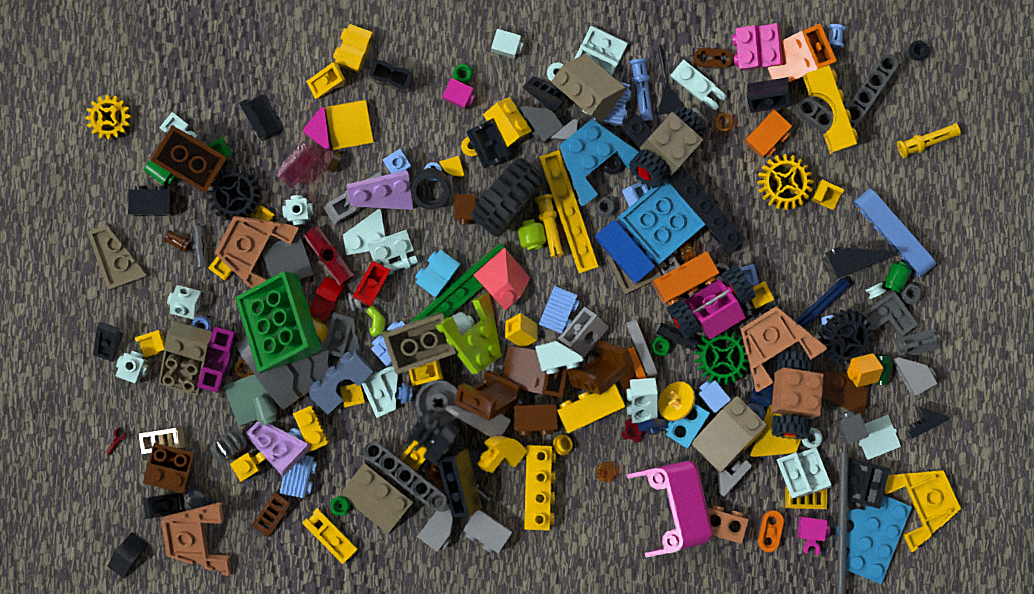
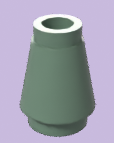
M264 393L253 398L257 422L260 421L261 426L277 420L275 416L277 413Z

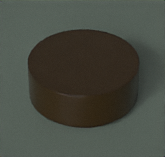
M335 152L327 168L328 171L335 173L342 160V154Z

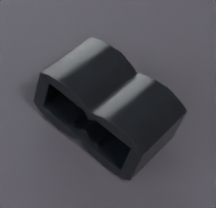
M374 60L369 72L370 78L375 83L382 86L390 85L394 90L401 93H409L414 81L412 73L400 67L393 68L389 63L382 60Z

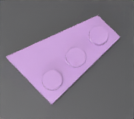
M407 171L346 184L348 200L351 206L413 210L409 174Z

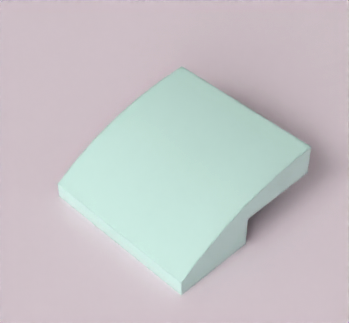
M591 25L575 59L587 54L613 75L628 43Z
M816 447L777 459L792 499L831 487Z

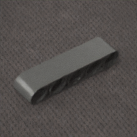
M369 442L365 445L364 455L368 460L428 507L438 512H445L449 509L447 496L444 492L385 446L377 442ZM378 447L379 454L376 457H372V450ZM394 459L395 466L389 470L387 464L390 460ZM406 472L411 473V478L408 482L403 480ZM426 484L427 491L421 495L419 488L421 485ZM441 496L443 504L441 507H436L435 500Z

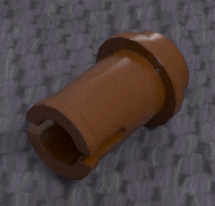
M171 230L167 231L165 235L168 237H164L163 240L178 248L180 252H187L192 244L188 237L184 238Z

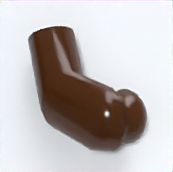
M438 463L432 464L428 469L429 482L446 493Z

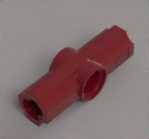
M319 226L312 228L304 235L339 286L346 284L354 277L352 271ZM328 251L334 252V258L331 261H325L324 255Z

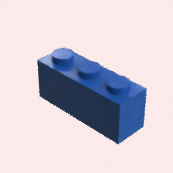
M613 220L597 233L594 238L631 281L636 284L655 268L653 264L655 260L649 253L646 252L644 254L639 248L641 244L635 237L630 238L627 235V228L621 221L617 223Z

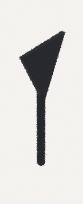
M659 44L658 52L665 89L657 115L675 112L677 108H683L684 105L669 87L662 45Z

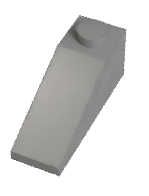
M447 406L445 409L490 437L502 436L511 421L504 416L506 412L488 421L461 406Z
M450 508L445 512L436 511L417 536L435 551H438L440 548L444 550L451 541L448 538L453 522Z

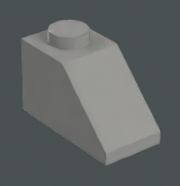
M899 357L892 359L911 396H916L937 384L935 380L937 376L931 367L928 368L927 365Z

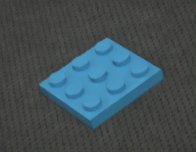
M666 179L658 188H651L617 217L632 237L638 240L645 252L651 255L657 265L705 225Z

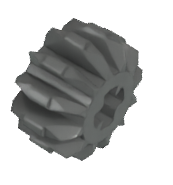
M232 430L214 442L210 450L219 463H225L240 454L246 448L247 442L238 430Z

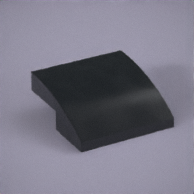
M849 458L848 501L880 509L890 468Z

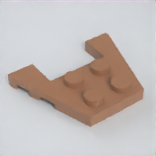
M234 215L215 254L247 286L253 288L268 280L252 272V269L270 235L291 244L299 226Z
M777 306L741 328L756 392L774 383L763 363L799 341L810 359L827 350L824 344Z
M222 503L163 517L161 524L167 557L189 564L194 562L203 565L204 569L210 571L212 569L222 571V575L229 576L231 573L230 556L208 554L204 523L222 524L224 520Z

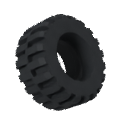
M519 157L515 159L493 182L476 204L471 213L473 220L493 237L501 236L538 195L546 183L545 175L525 158Z

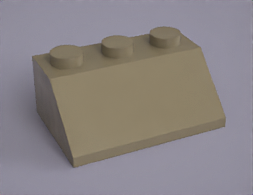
M587 54L564 64L551 81L587 114L602 122L627 90L622 83Z
M366 462L363 463L340 494V496L346 497V500H349L351 505L387 534H389L414 502Z

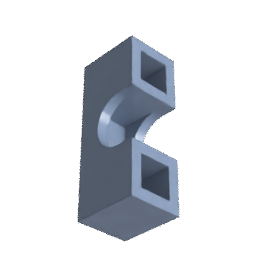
M354 349L351 352L345 353L341 357L340 363L335 367H330L326 371L325 377L320 381H315L310 387V398L327 414L343 401L341 394L336 390V386L340 381L349 379L359 386L373 373L371 366Z

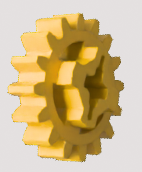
M106 95L105 100L99 96V102L95 103L92 101L91 104L94 107L92 109L87 108V111L91 113L90 116L85 117V119L91 121L87 127L94 128L92 133L94 135L99 133V138L104 139L105 135L108 140H112L113 135L119 139L120 132L127 133L124 129L125 126H131L127 122V120L132 119V116L127 114L130 108L124 107L126 103L123 100L118 103L119 98L117 96H114L112 100L109 95ZM105 105H112L110 108H103ZM103 112L109 114L114 123L108 121ZM120 114H122L121 122H119ZM108 127L115 128L114 130L104 131V129L106 130Z

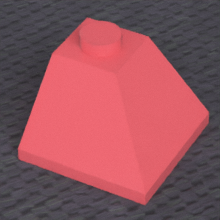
M506 248L498 252L474 274L475 278L504 310L521 297L530 280L529 275Z

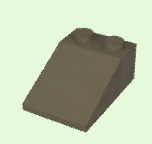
M736 396L691 442V445L721 473L765 432L767 424Z

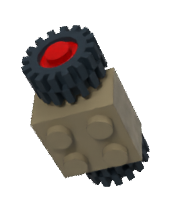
M684 106L683 108H677L674 113L671 112L643 143L640 147L641 151L629 163L632 175H636V179L641 180V184H646L647 187H652L653 189L658 188L668 175L671 176L703 141L701 137L706 133L707 127H705V122H702V117L697 116L698 113H693L692 109L689 108L687 110Z

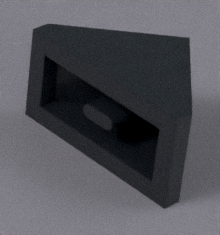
M131 532L114 551L107 567L122 578H125L149 544Z

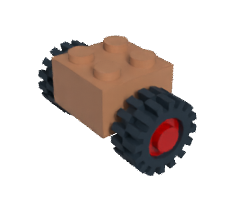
M786 351V353L781 352L778 354L777 371L774 375L772 413L780 414L781 416L776 415L773 417V436L797 440L810 437L811 420L809 419L820 416L823 374L814 373L816 357L810 359L807 353H797L796 351Z

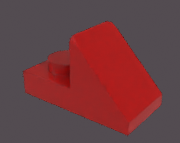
M372 260L352 298L371 307L378 293L381 292L391 270Z
M326 276L316 291L317 295L309 309L310 314L327 322L345 285L339 286L336 280Z

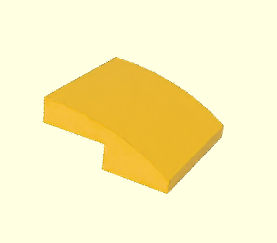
M366 99L325 107L333 150L374 143Z

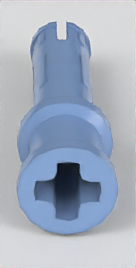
M647 58L629 61L633 70L632 82L636 84L640 118L644 122L653 120L648 88L650 76L647 74Z

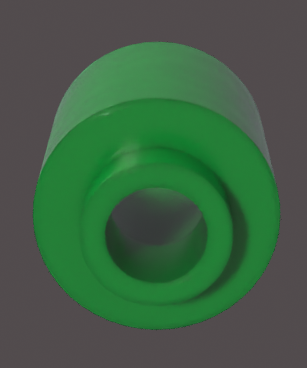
M900 261L897 264L892 263L884 280L886 282L884 287L890 291H895V293H900L912 272L908 269L909 265Z

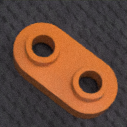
M774 510L767 511L763 515L759 530L758 546L765 552L775 551L779 546L784 519L779 512ZM770 517H775V524H769ZM765 538H771L772 542L770 545L764 543Z

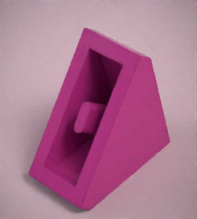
M322 107L319 108L302 131L326 151H331L326 109Z

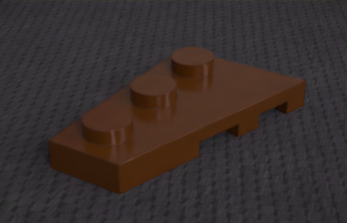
M815 369L814 373L823 374L822 398L849 411H854V413H860L861 417H865L868 385L856 387L847 373Z

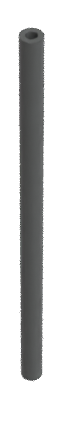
M840 452L837 594H846L849 452Z

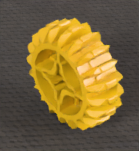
M784 154L781 161L777 155L774 157L775 163L769 159L767 161L769 167L766 165L761 167L766 173L760 172L758 174L760 178L764 179L757 181V185L764 186L758 191L759 193L766 192L762 199L766 200L769 197L771 199L768 202L769 206L775 201L777 202L776 209H779L781 204H783L784 210H788L789 204L792 209H795L796 202L802 205L804 203L802 198L806 200L809 198V195L805 192H812L813 189L807 185L813 184L814 181L807 179V177L812 175V172L805 173L804 170L808 168V165L806 164L801 167L802 159L795 163L794 155L788 161L787 155ZM780 166L791 167L787 174L777 173L773 170ZM796 172L801 178V189L794 182ZM791 174L788 182L790 183V186L786 185L780 190V188L782 187L781 179L784 180ZM770 176L777 183L774 193L769 185ZM785 190L797 194V196L788 199L779 197Z

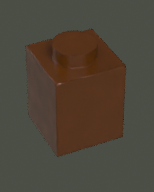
M455 195L454 219L459 221V225H471V221H475L471 213L476 206V195Z

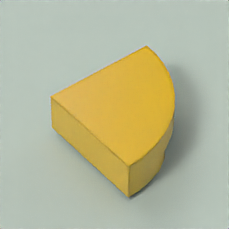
M459 156L439 161L440 166L446 173L455 177L464 176Z

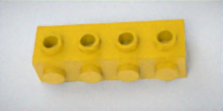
M527 445L524 530H550V525L554 526V513H550V505H554L555 492H551V484H555V471H551V463L556 462V451L552 450V446Z

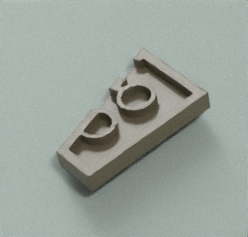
M108 225L87 232L107 290H112L148 277Z

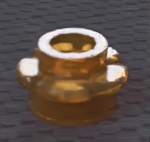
M609 462L599 464L596 468V477L600 481L611 482L616 475L615 467H612V464Z

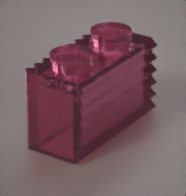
M302 142L275 173L290 188H294L296 182H299V179H302V176H305V173L311 170L310 167H313V164L319 161V157L309 146Z

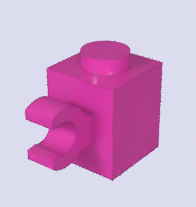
M800 516L797 537L806 539L803 552L808 554V548L814 546L815 555H819L820 547L816 540L825 541V537L829 536L830 525L827 524L825 519Z

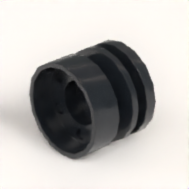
M430 408L410 430L405 444L410 447L413 441L417 440L418 444L414 451L417 452L422 446H425L426 450L423 457L435 465L460 429L449 421L440 427L438 424L442 416L439 414L433 422L430 418L435 411Z

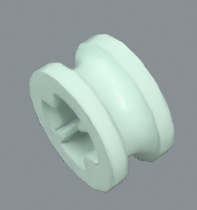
M882 282L865 290L870 294L869 299L886 292V289L882 288Z

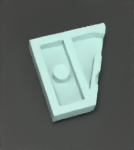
M381 209L376 210L343 234L346 255L370 252L367 243L385 237Z
M393 366L370 375L361 383L376 418L396 410L398 374L395 373Z

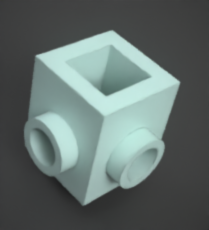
M303 195L291 196V200H286V205L283 206V216L287 218L288 222L300 226L305 225L306 221H311L310 216L313 215V205L309 203L307 198H303ZM300 206V212L294 213L293 208Z
M177 285L174 292H170L167 304L170 305V314L194 319L200 307L201 291Z
M131 351V354L124 353L118 359L116 377L139 384L141 378L147 374L149 366L146 364L148 360L143 359V354Z

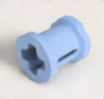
M829 24L827 29H829L828 42L830 47L844 48L842 40L846 26Z

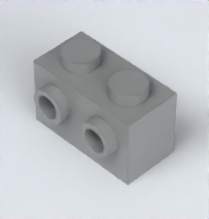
M480 509L473 514L464 528V531L467 532L465 534L467 538L473 542L479 540L484 544L482 547L492 554L494 551L500 552L512 533V530Z

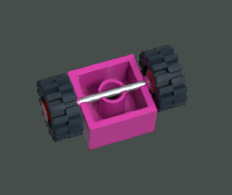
M735 265L722 273L726 286L719 279L684 301L680 299L667 307L674 324L686 340L700 332V328L709 339H712L745 318L740 305L742 306L755 298L756 294L739 266Z

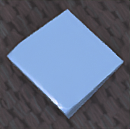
M639 182L627 187L622 192L630 207L647 193L649 189L646 184L643 185Z

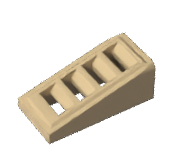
M183 427L140 433L139 440L142 454L151 453L152 448L149 449L148 436H151L152 446L153 442L157 443L156 435L159 436L160 444L166 445L164 434H167L170 447L178 449L186 447Z

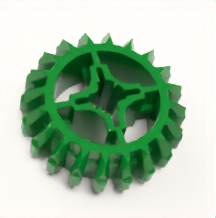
M726 329L723 335L720 333L709 340L703 336L701 340L705 343L704 345L697 343V347L701 351H694V354L700 355V359H695L694 363L701 362L702 366L696 369L697 371L704 369L705 372L701 376L704 378L709 374V382H712L715 377L718 385H720L721 379H723L725 385H728V378L734 383L736 382L735 374L740 378L743 377V374L739 371L740 369L743 371L748 370L743 365V363H749V359H744V355H747L746 351L743 352L742 348H745V345L739 344L743 338L740 336L735 340L736 332H732L729 337L728 329ZM716 340H726L731 344L725 349H720L713 342ZM707 348L714 355V360L709 366L705 357ZM735 348L739 355L737 366L734 365L730 357ZM717 352H721V354L727 352L725 356L727 362H717L719 358ZM719 365H725L732 372L718 374L713 370Z

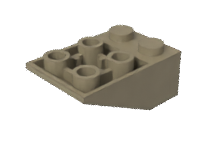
M175 321L167 332L158 384L198 396L200 388L197 385L202 367L206 365L209 357L210 347L208 346L213 332Z

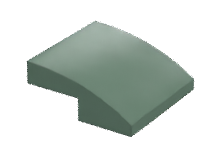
M254 374L224 385L239 427L257 421L253 398L263 393L275 412L279 413L274 399Z

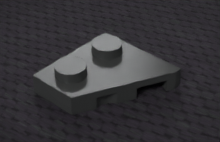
M333 312L325 341L330 355L342 357L345 353L351 352L354 349L362 357L354 317Z

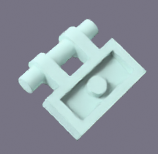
M407 230L367 243L373 261L376 263L383 262L384 267L391 270L389 275L393 274V271L402 268L408 269L411 268L410 265L418 263L416 255L407 257L406 253L414 251ZM397 256L401 257L400 261L390 264L389 259Z

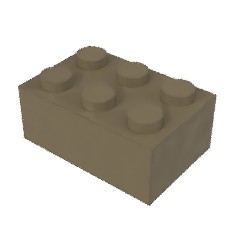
M441 312L381 333L396 374L456 353L454 346L449 345L446 341L448 337L444 332H439L436 325L445 320Z

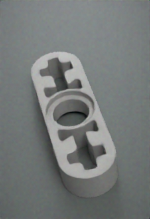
M636 319L626 322L646 377L651 378L658 375Z

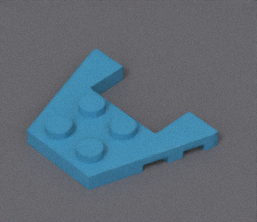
M594 120L588 121L559 145L581 206H584L598 195L585 178L590 172L615 152L629 169L630 161L639 152Z

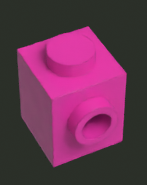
M450 78L442 98L444 101L465 110L467 105L471 107L476 95L473 94L474 89Z

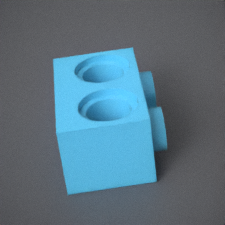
M695 403L693 409L696 411L695 419L689 420L685 416L677 421H669L668 428L665 429L667 431L666 436L685 448L689 447L710 414ZM677 426L685 428V435L681 438H678L674 433Z

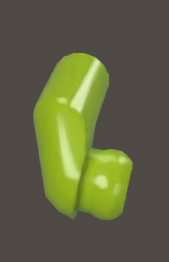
M372 305L366 310L373 319L369 332L372 336L377 337L384 331L385 318Z

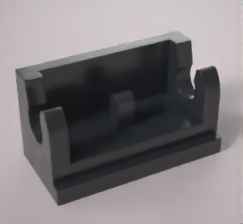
M494 118L466 131L484 169L511 156Z

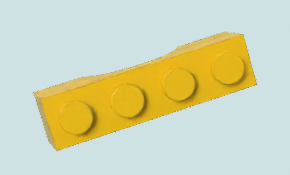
M830 65L805 73L803 79L809 96L825 100L833 112L832 125L823 135L829 153L833 154L854 147L857 144L858 135L855 128L852 129L850 125L851 115L849 110L844 108L842 102L844 101V95L842 90L837 88V75L835 71L831 70Z

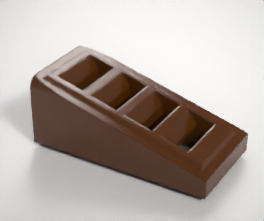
M274 491L251 526L269 537L292 502ZM276 500L284 507L280 509L278 506L273 504V501ZM271 507L279 512L278 516L269 511L268 508ZM265 513L274 519L273 523L264 517ZM262 520L267 525H269L270 528L267 530L265 527L259 524V521Z

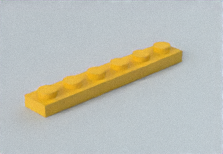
M557 150L539 156L578 273L598 268L599 266L560 151Z

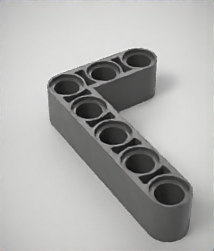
M886 54L877 61L845 108L857 114L856 120L849 121L852 129L857 127L896 70L898 60L894 55ZM884 60L889 61L891 69H885L882 62ZM872 77L879 79V86H874L871 83ZM865 94L868 97V103L861 102L859 95ZM811 98L803 99L796 108L797 115L823 134L830 129L833 122V113ZM802 105H809L812 112L809 114L804 113ZM819 117H827L828 125H822L819 122Z

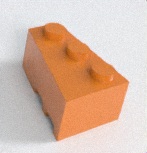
M706 251L660 278L653 280L651 284L662 304L668 302L670 306L680 300L679 295L685 292L687 295H690L699 290L697 285L703 282L705 285H708L717 280L715 275L719 274Z

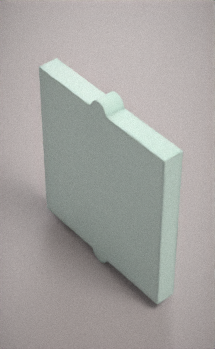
M888 415L864 424L869 437L859 440V446H862L867 460L901 447L896 435L897 430L893 428Z

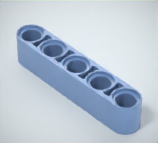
M869 188L853 202L856 207L861 209L860 212L864 217L875 225L873 227L878 233L888 240L887 243L897 254L900 253L901 259L909 265L911 270L915 271L914 274L917 277L921 278L936 265L932 256L872 189Z

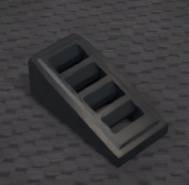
M534 76L523 86L527 92L549 110H552L553 113L568 98L559 88Z

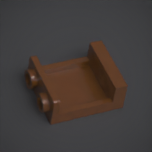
M600 340L595 344L599 354L580 371L574 368L567 369L569 381L574 387L598 395H602L635 366L628 349Z
M487 370L484 372L483 381L474 387L465 383L458 385L455 404L490 421L517 404L520 386Z

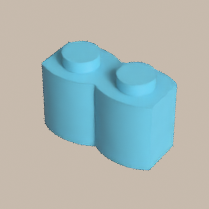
M441 249L438 253L435 251L428 259V262H430L426 269L421 268L415 276L418 279L416 284L434 298L438 297L461 266Z

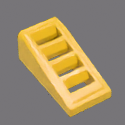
M785 487V508L827 509V489L819 491L821 492V505L817 504V492L813 493V504H809V495H805L804 504H801V497H798L797 503L793 504L789 490Z

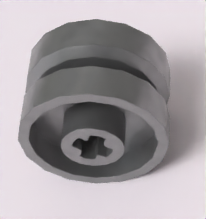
M441 380L428 382L421 387L416 397V409L419 416L421 417L431 408L435 411L430 418L433 422L439 414L442 416L438 424L439 426H443L448 421H454L457 417L445 409L447 406H459L455 404L457 388L449 382ZM441 399L443 406L437 407L435 404L436 400Z

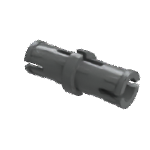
M205 225L192 227L194 237L192 249L195 250L196 268L209 267L207 252L209 244L206 241Z

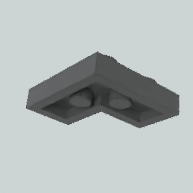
M892 291L861 313L867 317L873 331L889 321L899 337H902L918 325L895 291Z

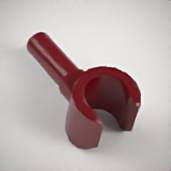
M120 427L114 431L115 438L106 451L108 455H111L120 441L127 438V432L121 438L117 436L121 429Z

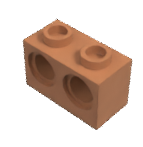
M712 505L711 508L707 507L709 517L718 515L720 519L718 525L712 526L713 536L742 544L748 519L743 518L744 514L733 510L731 514L723 512L724 508ZM734 520L738 521L740 524L739 529L736 532H731L729 524Z

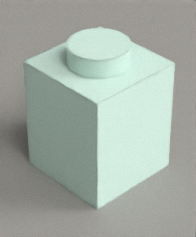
M497 29L491 52L515 59L516 54H521L524 43L520 42V35Z

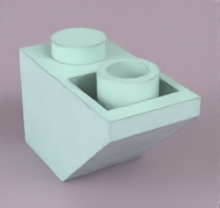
M556 341L535 347L541 371H546L547 374L559 372L558 367L565 365L567 369L578 367L579 362L583 361L582 356Z

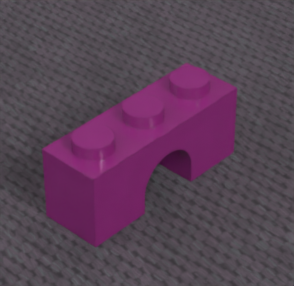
M214 327L208 346L210 347L209 357L206 365L202 367L197 385L198 388L221 393L238 333Z

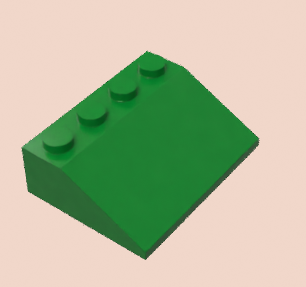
M283 271L235 297L258 373L305 359L322 350L297 274Z

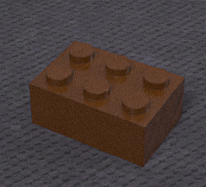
M170 124L149 160L206 193L227 157Z

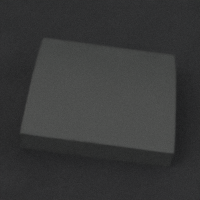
M300 233L295 234L291 244L278 240L264 246L262 254L271 278L283 271L297 274L299 280L314 275Z

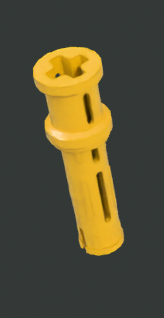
M955 123L923 136L914 135L912 139L900 140L897 142V147L901 157L904 159L909 154L923 152L926 147L960 136L961 131L958 124Z
M541 195L535 198V203H538L539 219L544 224L551 258H557V255L561 257L564 253L555 222L557 212L553 209V195Z

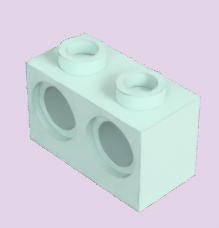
M655 378L630 380V388L626 389L627 401L630 402H627L626 406L627 415H631L632 423L657 419V388Z

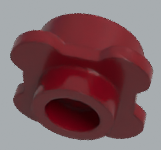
M630 419L625 422V430L622 432L623 439L629 438L635 443L640 442L642 431H639L638 424L632 423Z

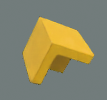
M821 180L811 201L834 210L845 190L825 180Z
M519 313L506 321L505 338L520 348H524L537 341V323Z
M161 330L135 338L136 342L140 343L145 358L164 352L165 339Z

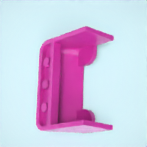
M682 461L627 474V478L647 475L649 484L653 488H666L676 529L664 534L662 539L663 547L646 552V557L698 546L712 539L713 530L700 474L694 462Z

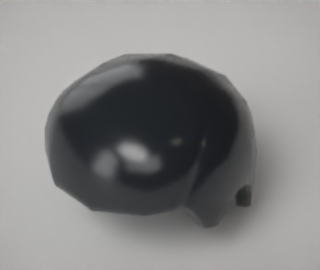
M191 486L184 493L185 495L189 493L186 503L191 509L214 503L211 493L201 486Z

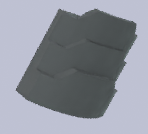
M247 335L234 343L254 375L282 410L287 409L309 393L311 385L325 377L326 371L330 368L328 365L329 349L319 336L321 351L305 359L263 373H258Z

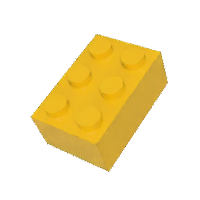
M613 384L602 395L591 394L587 391L579 395V400L572 403L570 399L559 404L560 409L557 410V413L566 432L570 433L624 408L625 405L616 385Z

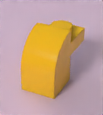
M501 435L492 436L484 442L489 449L481 455L477 465L482 470L493 473L501 461L504 464L516 467L528 451L515 439Z

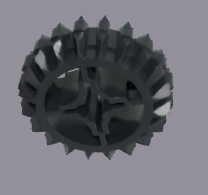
M228 167L226 168V175L220 170L221 178L215 176L214 180L216 183H211L210 185L213 191H207L208 195L213 196L207 199V202L215 203L210 209L212 211L217 210L215 214L217 217L223 214L222 219L224 221H227L229 216L231 221L234 215L241 217L245 215V217L251 218L248 212L251 210L256 214L257 211L253 206H261V203L256 201V199H263V195L257 194V192L263 190L262 187H255L260 181L258 179L252 180L254 174L251 172L247 175L245 168L240 173L239 168L235 167L234 173H232L231 168ZM238 178L233 186H222L226 181ZM244 180L250 187L251 197L244 195L242 192ZM237 190V193L243 198L238 197L232 200L233 197L228 192H235ZM219 192L227 196L226 209L220 204ZM237 203H248L244 208L232 211Z
M840 309L839 314L833 313L831 319L826 318V324H821L823 330L818 332L820 336L818 340L827 347V350L823 353L832 362H839L842 365L845 361L850 363L852 358L865 355L864 350L870 349L868 343L873 342L871 337L874 334L871 329L872 325L867 320V317L859 311L847 309L845 312Z

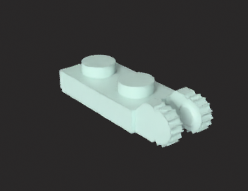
M684 59L670 75L671 78L701 102L704 101L714 110H717L719 106L715 101L707 97L710 92H713L723 101L727 98L725 93L715 87V84Z

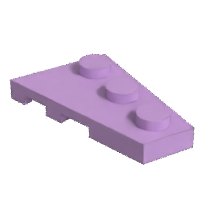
M260 421L256 422L247 431L249 440L282 476L309 451L308 443L269 423L261 426Z

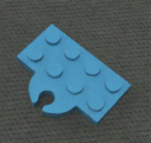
M883 495L880 509L866 505L864 510L857 508L847 510V520L852 521L853 528L847 531V548L849 549L846 554V570L882 584L912 507ZM836 525V533L838 537L839 526Z

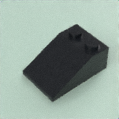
M839 246L825 252L826 257L822 258V262L830 281H834L896 255L894 251L857 248L841 250Z

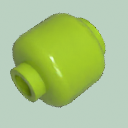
M534 219L522 222L523 226L518 229L521 247L527 248V251L543 248V244L547 241L543 224L535 223Z

